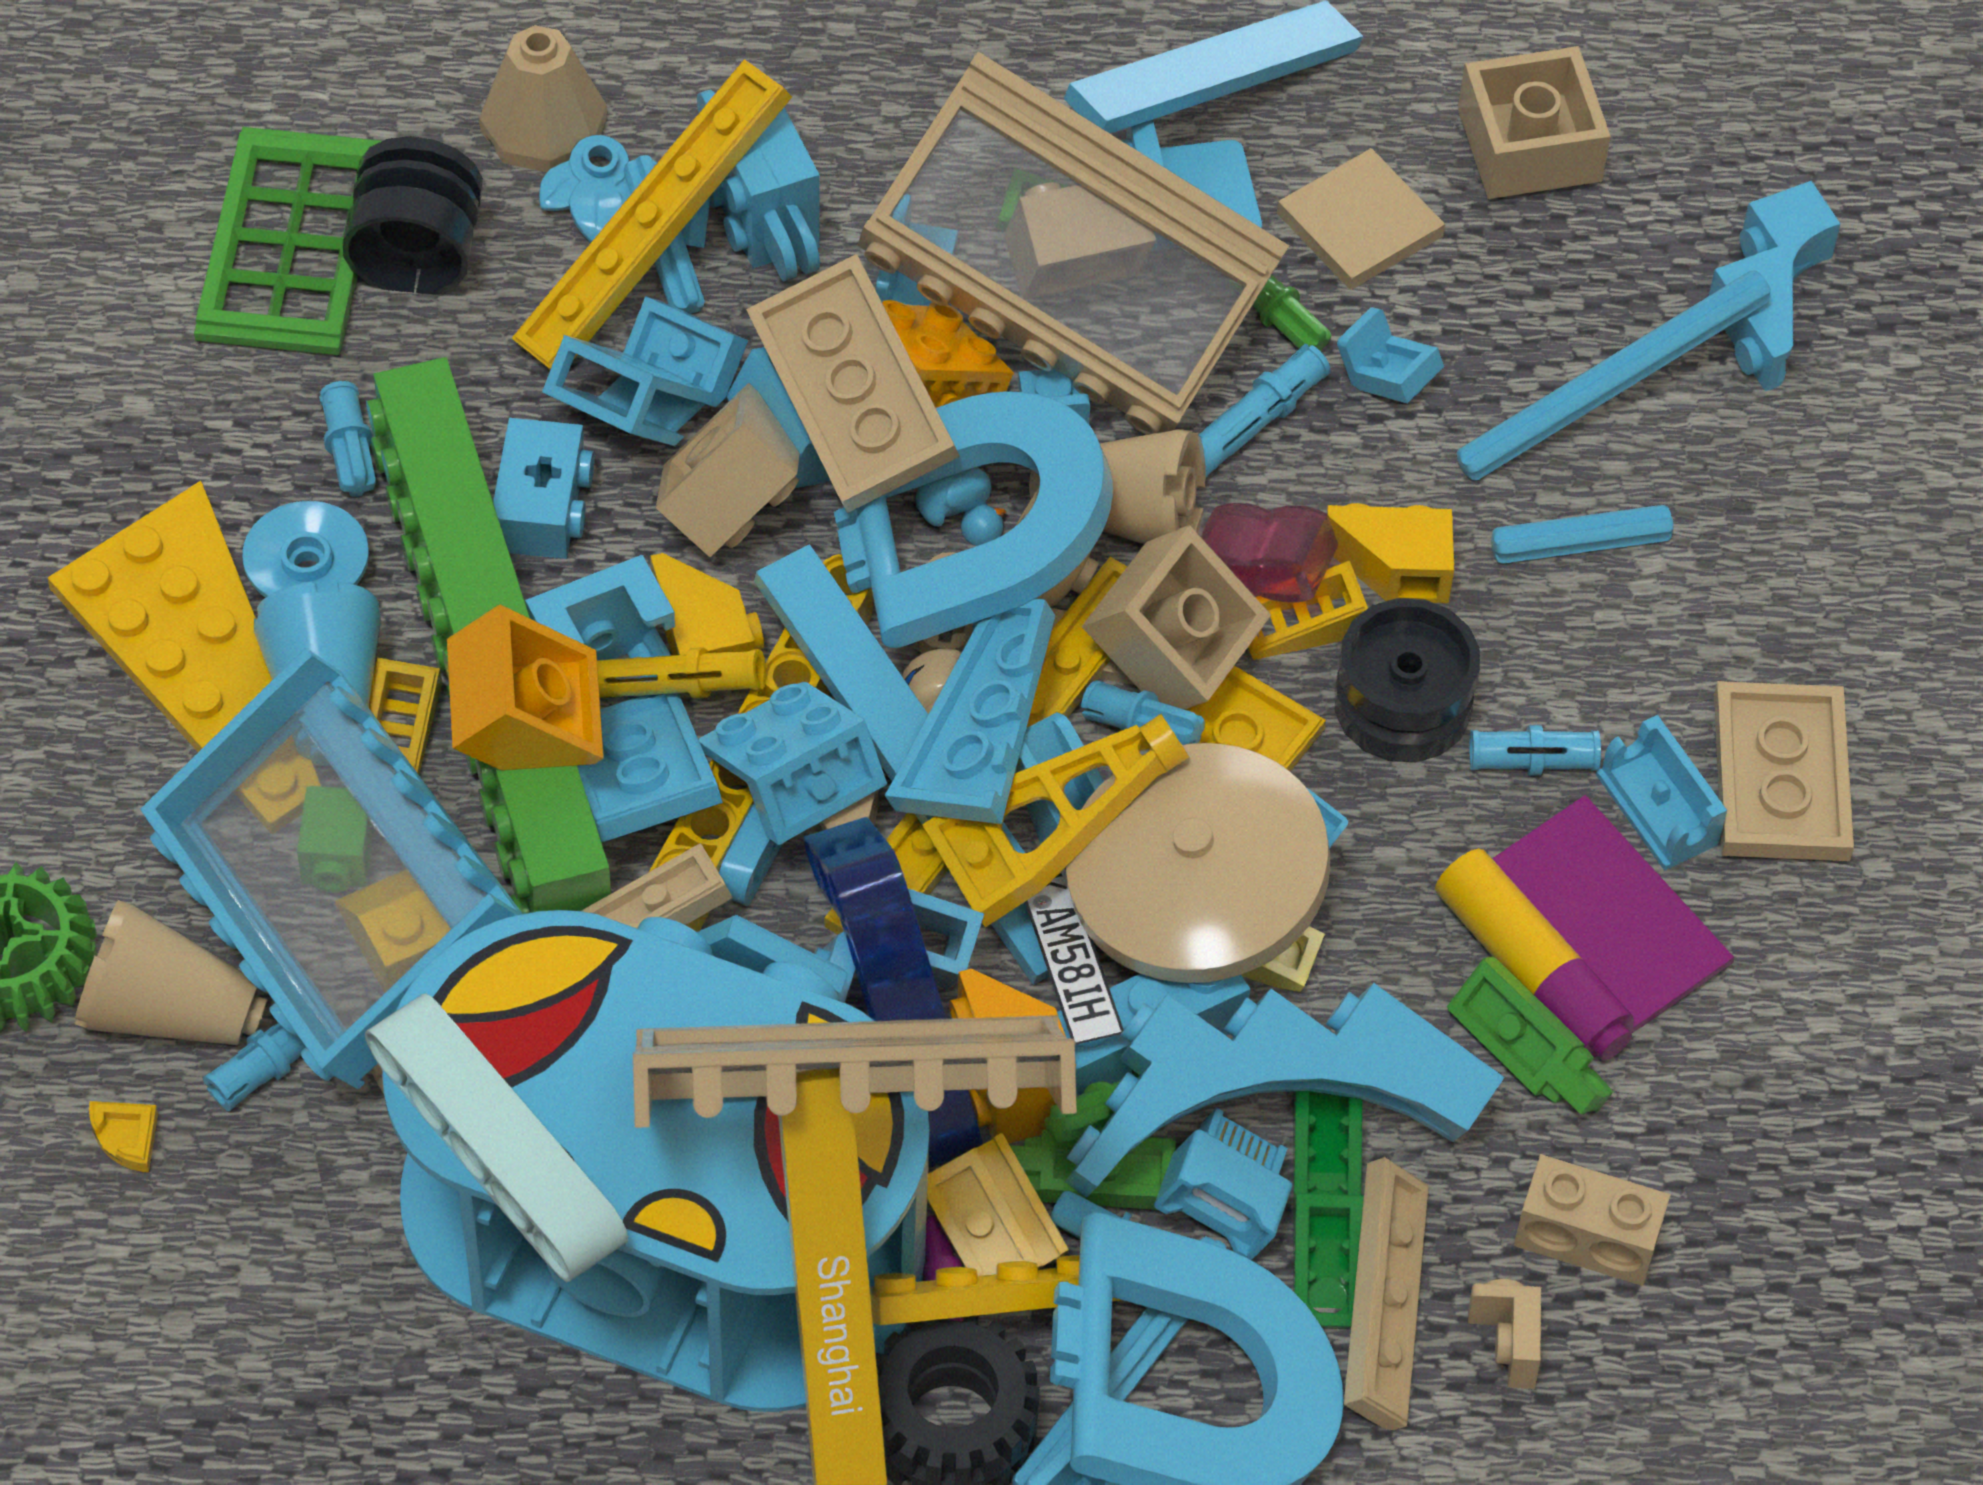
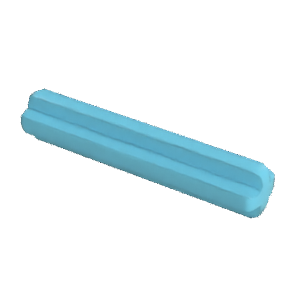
M649 155L639 156L636 160L625 164L624 174L631 194L657 164ZM680 232L655 261V266L668 304L692 314L703 309L705 300L682 233Z
M1658 505L1497 527L1492 532L1491 546L1496 561L1503 564L1663 542L1672 538L1673 518L1668 506Z

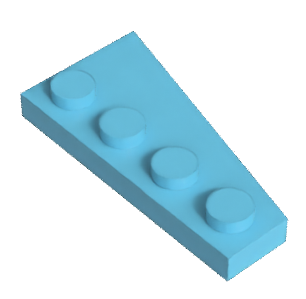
M1033 599L1021 606L978 621L885 794V797L895 811L1002 824L1055 619V614L1045 599Z

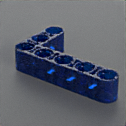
M867 816L804 836L803 840L807 857L817 885L840 918L869 1017L874 1021L946 1019L908 887L898 858L890 844ZM944 1090L942 1104L937 1109L928 1111V1168L952 1161L971 1149L983 1145L968 1090Z

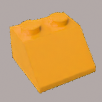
M501 604L447 638L452 749L499 770L592 765L604 759L597 655L595 649Z

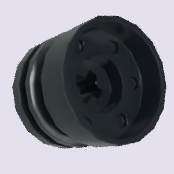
M413 136L389 138L369 147L359 161L357 181L353 190V205L349 209L343 238V257L350 269L368 284L382 290L414 293L417 269L421 270L416 293L438 295L458 286L468 271L473 245V229L477 224L478 207L482 198L483 177L475 163L458 149L434 139Z

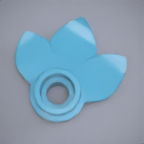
M592 135L580 140L572 149L570 160L551 168L545 174L539 191L540 208L545 211L570 209L577 228L591 243L631 195L624 174L625 164L629 162L625 148L615 139L604 135ZM599 156L609 160L610 164L598 167L593 165L589 159Z

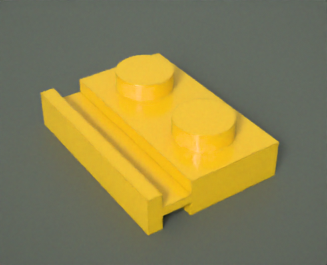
M1003 1133L996 1135L987 1143L978 1148L971 1149L928 1174L927 1203L963 1266L977 1269V1276L997 1274L996 1264L1010 1261L1035 1262L1038 1264V1270H1040L1044 1265L1069 1253L1067 1245Z

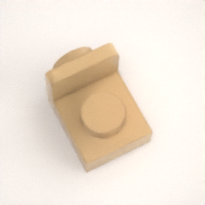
M1497 1279L1486 1284L1477 1283L1472 1285L1468 1308V1323L1497 1325L1495 1363L1508 1364V1387L1535 1389L1541 1361V1287L1523 1286L1520 1282L1510 1279Z

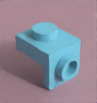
M1374 307L1369 308L1337 341L1338 349L1353 386L1360 391L1408 403L1444 367L1437 347L1392 336L1384 311Z

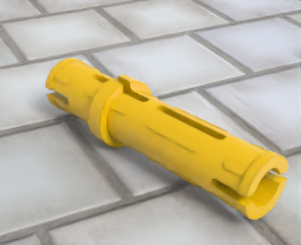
M699 647L690 648L687 651V655L597 660L599 698L689 693L692 698L698 699L708 698L712 691L761 690L766 682V663L761 649L709 653L706 648ZM709 671H721V673H713ZM698 672H708V673H700V674H689V673H698ZM657 675L656 677H640V678H624V679H619V678H617V677H628V676Z

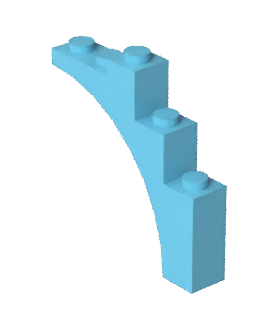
M1375 983L1366 989L1359 998L1351 992L1345 995L1326 1022V1025L1335 1030L1334 1033L1272 988L1257 1004L1246 997L1223 1029L1233 1036L1232 1039L1167 994L1155 1009L1143 1003L1121 1033V1036L1131 1043L1119 1060L1140 1076L1136 1078L1130 1072L1125 1074L1105 1102V1105L1112 1109L1114 1113L1103 1129L1099 1132L1089 1125L1066 1158L1074 1163L1076 1167L1065 1183L1087 1198L1127 1153L1160 1128L1205 1106L1255 1093L1313 1091L1360 1098L1407 1115L1454 1142L1469 1130L1504 1077Z

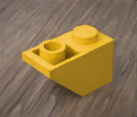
M1352 503L1345 506H1327L1323 549L1340 563L1350 560L1355 576L1385 601L1395 598L1425 599L1433 603H1449L1454 575L1452 509H1436L1423 505H1414L1407 508L1371 507L1361 503Z

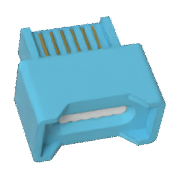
M1216 1107L1201 1123L1200 1128L1195 1130L1172 1154L1154 1206L1164 1214L1184 1212L1227 1237L1234 1252L1252 1260L1275 1237L1293 1186L1289 1180L1279 1175L1288 1148L1281 1144L1278 1147L1270 1144L1268 1141L1222 1116L1224 1111Z

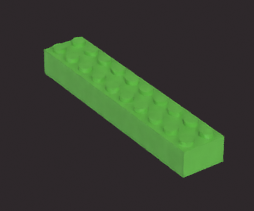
M447 357L373 373L376 399L366 401V406L374 437L371 438V446L375 464L379 474L386 473L389 485L385 486L390 513L394 523L401 522L404 534L400 535L405 562L409 572L416 571L419 584L416 585V593L420 611L424 621L431 620L435 633L431 635V642L436 663L441 672H447L449 679L447 638L499 604L528 618L530 617ZM448 685V686H446V688H447V695H448V700H449V704H450V691H449V685ZM465 754L470 773H478L482 786L481 789H478V795L487 827L494 825L498 841L494 842L502 878L504 880L510 878L514 891L511 899L522 914L554 910L581 911L611 894L609 865L577 766L499 770Z

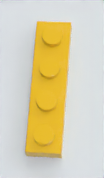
M1080 1255L1058 1257L1057 1268L1038 1270V1264L1035 1262H1001L996 1264L997 1274L977 1276V1269L940 1268L936 1270V1280L916 1282V1275L908 1273L875 1275L874 1286L869 1287L872 1321L877 1325H889L1054 1308L1058 1306L1054 1304V1289L1059 1282H1068L1078 1286ZM1112 1297V1302H1113V1301H1123V1300H1120V1299H1117V1298H1113V1297Z

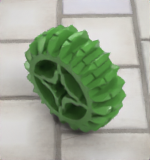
M16 861L8 874L0 875V955H3L2 960L0 959V1033L6 1025L7 1018H16L19 1027L27 1032L30 1025L29 1015L38 1011L43 1018L52 1023L55 1015L53 1006L55 1000L60 1004L73 1007L74 1000L76 999L74 987H84L89 967L92 965L94 956L98 955L94 939L97 937L95 923L93 919H90L87 904L81 898V895H72L71 886L65 881L64 877L50 882L49 874L45 872L42 866L29 877H26L23 868ZM23 915L39 918L51 925L55 930H44L43 924L28 922L23 919Z

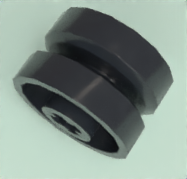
M1395 598L1372 605L1357 616L1350 624L1342 640L1339 670L1335 685V714L1344 734L1363 751L1387 761L1416 763L1440 756L1460 741L1471 720L1474 692L1477 688L1480 672V647L1470 627L1450 609L1425 599Z

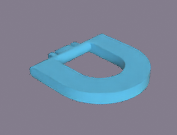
M1007 391L975 395L937 407L936 410L960 457L849 513L846 512L845 508H839L834 512L836 525L839 528L837 531L843 563L847 571L848 586L852 593L872 588L881 639L884 645L890 648H900L1021 606L1055 587L1079 566L1090 553L1106 525L1111 510L1113 481L1108 460L1095 433L1076 411L1046 396ZM1008 462L1023 465L1040 476L1039 493L1033 507L1026 517L1012 530L990 542L903 572L900 571L886 498L990 463Z
M1091 1213L1082 1218L1078 1286L1068 1282H1059L1054 1289V1304L1058 1306L1053 1311L1051 1358L1055 1359L1050 1367V1382L1074 1389L1071 1468L1079 1474L1120 1485H1301L1326 1457L1333 1446L1339 1432L1344 1402L1343 1384L1335 1353L1327 1335L1305 1303L1278 1277L1249 1258L1234 1251L1104 1213ZM1112 1297L1208 1324L1232 1338L1246 1352L1259 1374L1263 1389V1408L1260 1418L1245 1426L1218 1427L1109 1397Z

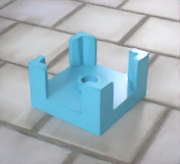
M643 555L525 600L530 619L595 649L597 660L615 659L625 654H628L630 658L671 656L655 626L661 624L665 630L674 628L675 612ZM644 675L640 677H656L657 675Z

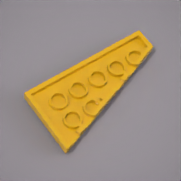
M201 481L47 577L49 588L197 752L214 738L272 681L254 634L255 615ZM292 736L235 794L274 836L304 816L308 787L323 788L313 761L304 758L299 753Z

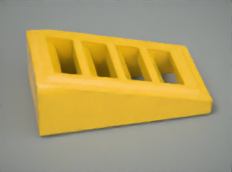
M1350 560L1255 597L1271 614L1270 618L1276 632L1264 637L1261 629L1248 646L1253 660L1341 642L1352 621L1368 609ZM1344 598L1346 605L1334 609L1331 600ZM1319 603L1323 614L1311 618L1306 605ZM1294 608L1299 623L1287 627L1282 611Z
M377 658L372 680L369 709L388 735L411 739L409 748L397 747L419 775L443 682L440 668ZM389 690L420 695L419 704L387 699ZM383 712L416 717L414 726L381 720Z

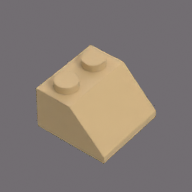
M750 383L739 391L663 465L656 509L709 557L716 553L724 544L729 548H733L740 543L755 524V520L752 517L767 503L775 507L783 502L799 481L796 475L800 453L760 393Z

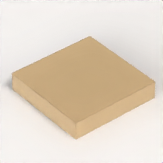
M1372 148L1279 200L1277 214L1349 290L1354 289L1444 236L1445 223Z

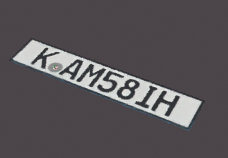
M1065 867L1041 892L1025 901V905L1070 1038L1075 1040V1045H1080L1121 1035L1124 1029L1093 940L1081 925L1075 912L1067 883Z

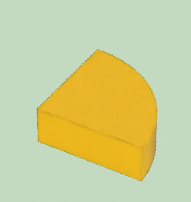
M90 1101L89 1117L94 1131L93 1134H96L98 1138L96 1141L104 1153L116 1163L126 1168L149 1173L158 1118L157 1106Z

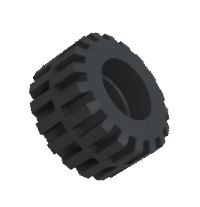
M979 1315L963 1317V1321H950V1318L938 1319L928 1325H925L923 1321L909 1322L906 1324L905 1337L894 1331L884 1341V1354L875 1353L885 1464L887 1463V1479L894 1485H902L906 1479L911 1481V1485H986L988 1483L991 1485H1009L1010 1469L1017 1472L1028 1458V1450L1034 1449L1037 1435L1040 1387H1037L1038 1373L1033 1360L1025 1361L1026 1348L1017 1337L1009 1342L1005 1341V1327L995 1321H992L987 1328L979 1326ZM956 1386L978 1394L987 1402L991 1410L982 1419L971 1425L951 1428L939 1426L926 1420L916 1411L913 1405L922 1395L933 1389Z

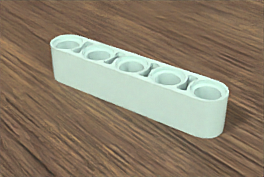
M426 993L420 995L365 1031L367 1045L383 1071L561 1279L566 1282L572 1281L628 1242L627 1230L618 1213L606 1197L430 995Z

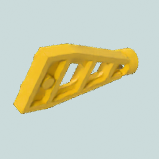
M1159 714L1141 727L1134 725L1015 773L1003 820L1012 810L1037 800L1053 802L1060 812V821L1055 831L1035 850L1029 853H1019L1014 849L1002 828V824L934 816L922 825L972 910L984 913L982 924L986 928L1041 892L1155 778L1170 771L1190 757L1163 715ZM1152 748V750H1150L1146 754H1140V751ZM1101 766L1109 767L1115 776L1114 784L1083 810L1074 809L1064 793L1065 785L1070 780Z

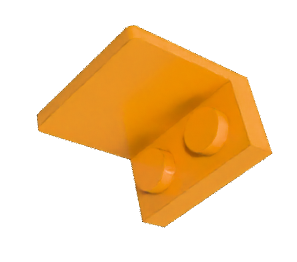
M884 300L882 302L935 408L975 395L1007 391L1014 372L996 355V348L990 342L978 337L962 321L963 316L957 309L950 305L941 306L934 302L930 303L929 306L905 305L894 300Z

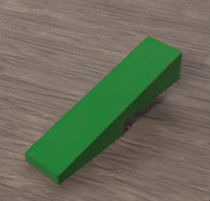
M1293 1091V1291L1309 1308L1322 1329L1351 1330L1364 1195H1361L1362 1099L1313 1091ZM1314 1308H1339L1342 1310L1337 1313L1318 1312Z

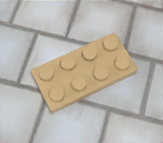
M857 254L746 309L847 513L960 457Z

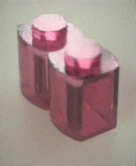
M1250 503L1223 504L1214 508L1200 536L1254 596L1259 595L1279 602H1303L1314 598L1338 547L1328 514L1309 506L1297 505L1282 506L1270 511Z

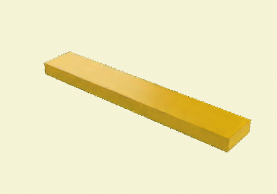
M744 59L513 335L512 339L549 370H551L564 335L589 342L791 100L792 96L787 90Z

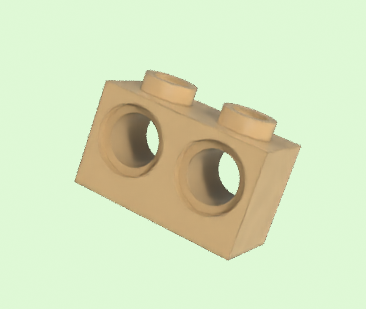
M1540 1154L1522 1209L1514 1246L1644 1286L1671 1194Z

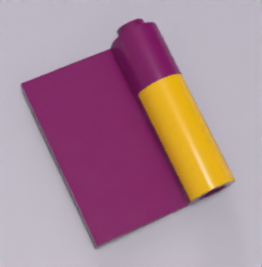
M1586 795L1493 858L1484 849L1479 848L1460 856L1442 873L1435 886L1436 894L1491 956L1498 959L1585 1044L1584 1048L1588 1049L1594 1058L1599 1056L1603 1061L1611 1059L1621 1052L1630 1042L1633 1032L1646 1025L1734 962V956Z

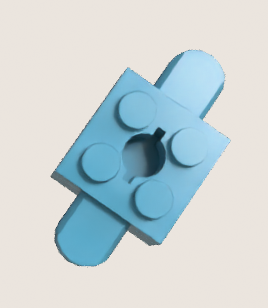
M711 89L700 92L697 95L698 112L715 95ZM783 108L711 194L710 206L712 208L722 207L726 215L724 217V228L732 249L735 252L743 249L752 268L773 262L781 280L784 282L797 277V264L805 275L819 270L820 175L787 111Z

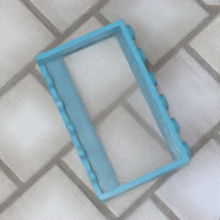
M307 648L289 663L140 809L155 830L150 836L151 842L162 855L172 863L179 864L184 874L179 878L181 885L197 902L203 906H208L214 914L209 920L211 928L227 945L238 949L244 957V960L239 964L243 974L258 989L266 993L268 992L275 1003L269 1008L273 1017L290 1034L296 1037L299 1036L306 1046L300 1052L306 1064L322 1079L329 1081L335 1076L358 1090L365 1084L362 1077L378 1064L367 1045L365 1031L396 1012L400 1001L412 982L440 952L476 929L498 920L522 914L344 674Z

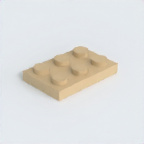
M1717 681L1714 693L1718 791L1719 800L1727 809L1721 833L1722 856L1850 861L1854 849L1844 687Z

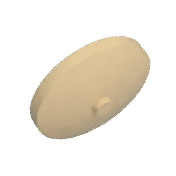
M1196 743L1182 745L1190 758L1155 778L1066 866L1067 883L1075 912L1081 925L1097 946L1112 959L1133 971L1171 982L1199 983L1224 980L1254 970L1276 958L1287 950L1311 924L1324 900L1330 875V850L1321 811L1310 792L1295 775L1274 760L1248 749L1225 744ZM1114 774L1094 791L1081 810L1090 806L1114 784Z

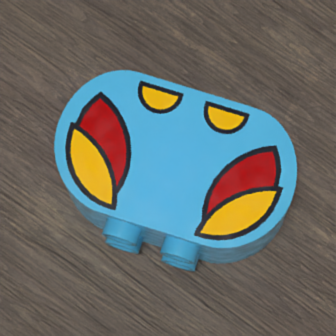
M566 910L538 911L515 915L490 923L458 939L440 952L412 982L400 1001L397 1010L425 993L430 995L444 1009L614 1207L627 1230L628 1242L572 1281L566 1282L561 1279L387 1074L382 1071L388 1116L395 1134L407 1152L400 1188L403 1229L410 1251L429 1281L444 1295L471 1310L721 1404L756 1412H780L806 1407L778 1115L769 1109L767 1096L723 1098V1106L720 1113L712 1118H704L697 1114L694 1109L693 1099L652 1100L650 1127L635 1128L633 1052H635L637 1041L636 1029L865 1022L874 1020L853 1006L840 1002L835 988L822 976L808 968L788 962H775L766 966L763 973H759L715 957L711 946L700 934L680 922L663 917L645 918L640 922L638 928H634L594 913ZM914 1091L870 1093L868 1107L860 1113H854L869 1287L874 1286L875 1275L887 1273L916 1275V1282L923 1281L926 1242L929 1158L928 1111L921 1109L916 1104ZM873 1323L875 1353L884 1354V1341L894 1331L902 1335L907 1323L889 1325Z

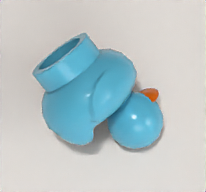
M978 467L920 486L915 497L916 508L924 519L935 527L942 526L945 517L965 512L961 521L962 535L966 541L975 546L1002 536L1004 528L1002 517L1007 513L1003 508H992L986 504L992 490L991 481L987 474Z

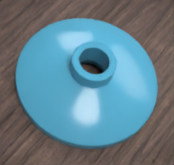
M299 501L279 506L261 517L246 536L242 557L248 580L264 597L280 589L309 582H316L317 592H338L337 582L357 585L362 579L368 565L369 548L363 528L348 512L324 502ZM307 560L317 563L311 567H298L301 562Z

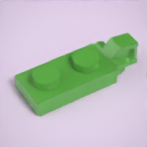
M1495 957L1483 958L1447 1005L1448 1010L1534 1095L1544 1094L1554 1103L1560 1102L1564 1097L1580 1114H1585L1591 1111L1598 1112L1614 1092L1595 1070L1587 1067L1594 1057L1588 1049L1584 1048L1585 1044Z
M1042 1130L1041 1137L1025 1138L1024 1146L1010 1145L1042 1202L1056 1203L1064 1191H1071L1098 1206L1157 1210L1154 1203L1172 1154L1175 1152L1176 1141L1170 1138L1148 1137L1127 1153L1087 1198L1065 1183L1076 1167L1066 1157L1079 1138L1062 1143L1056 1141L1053 1131Z

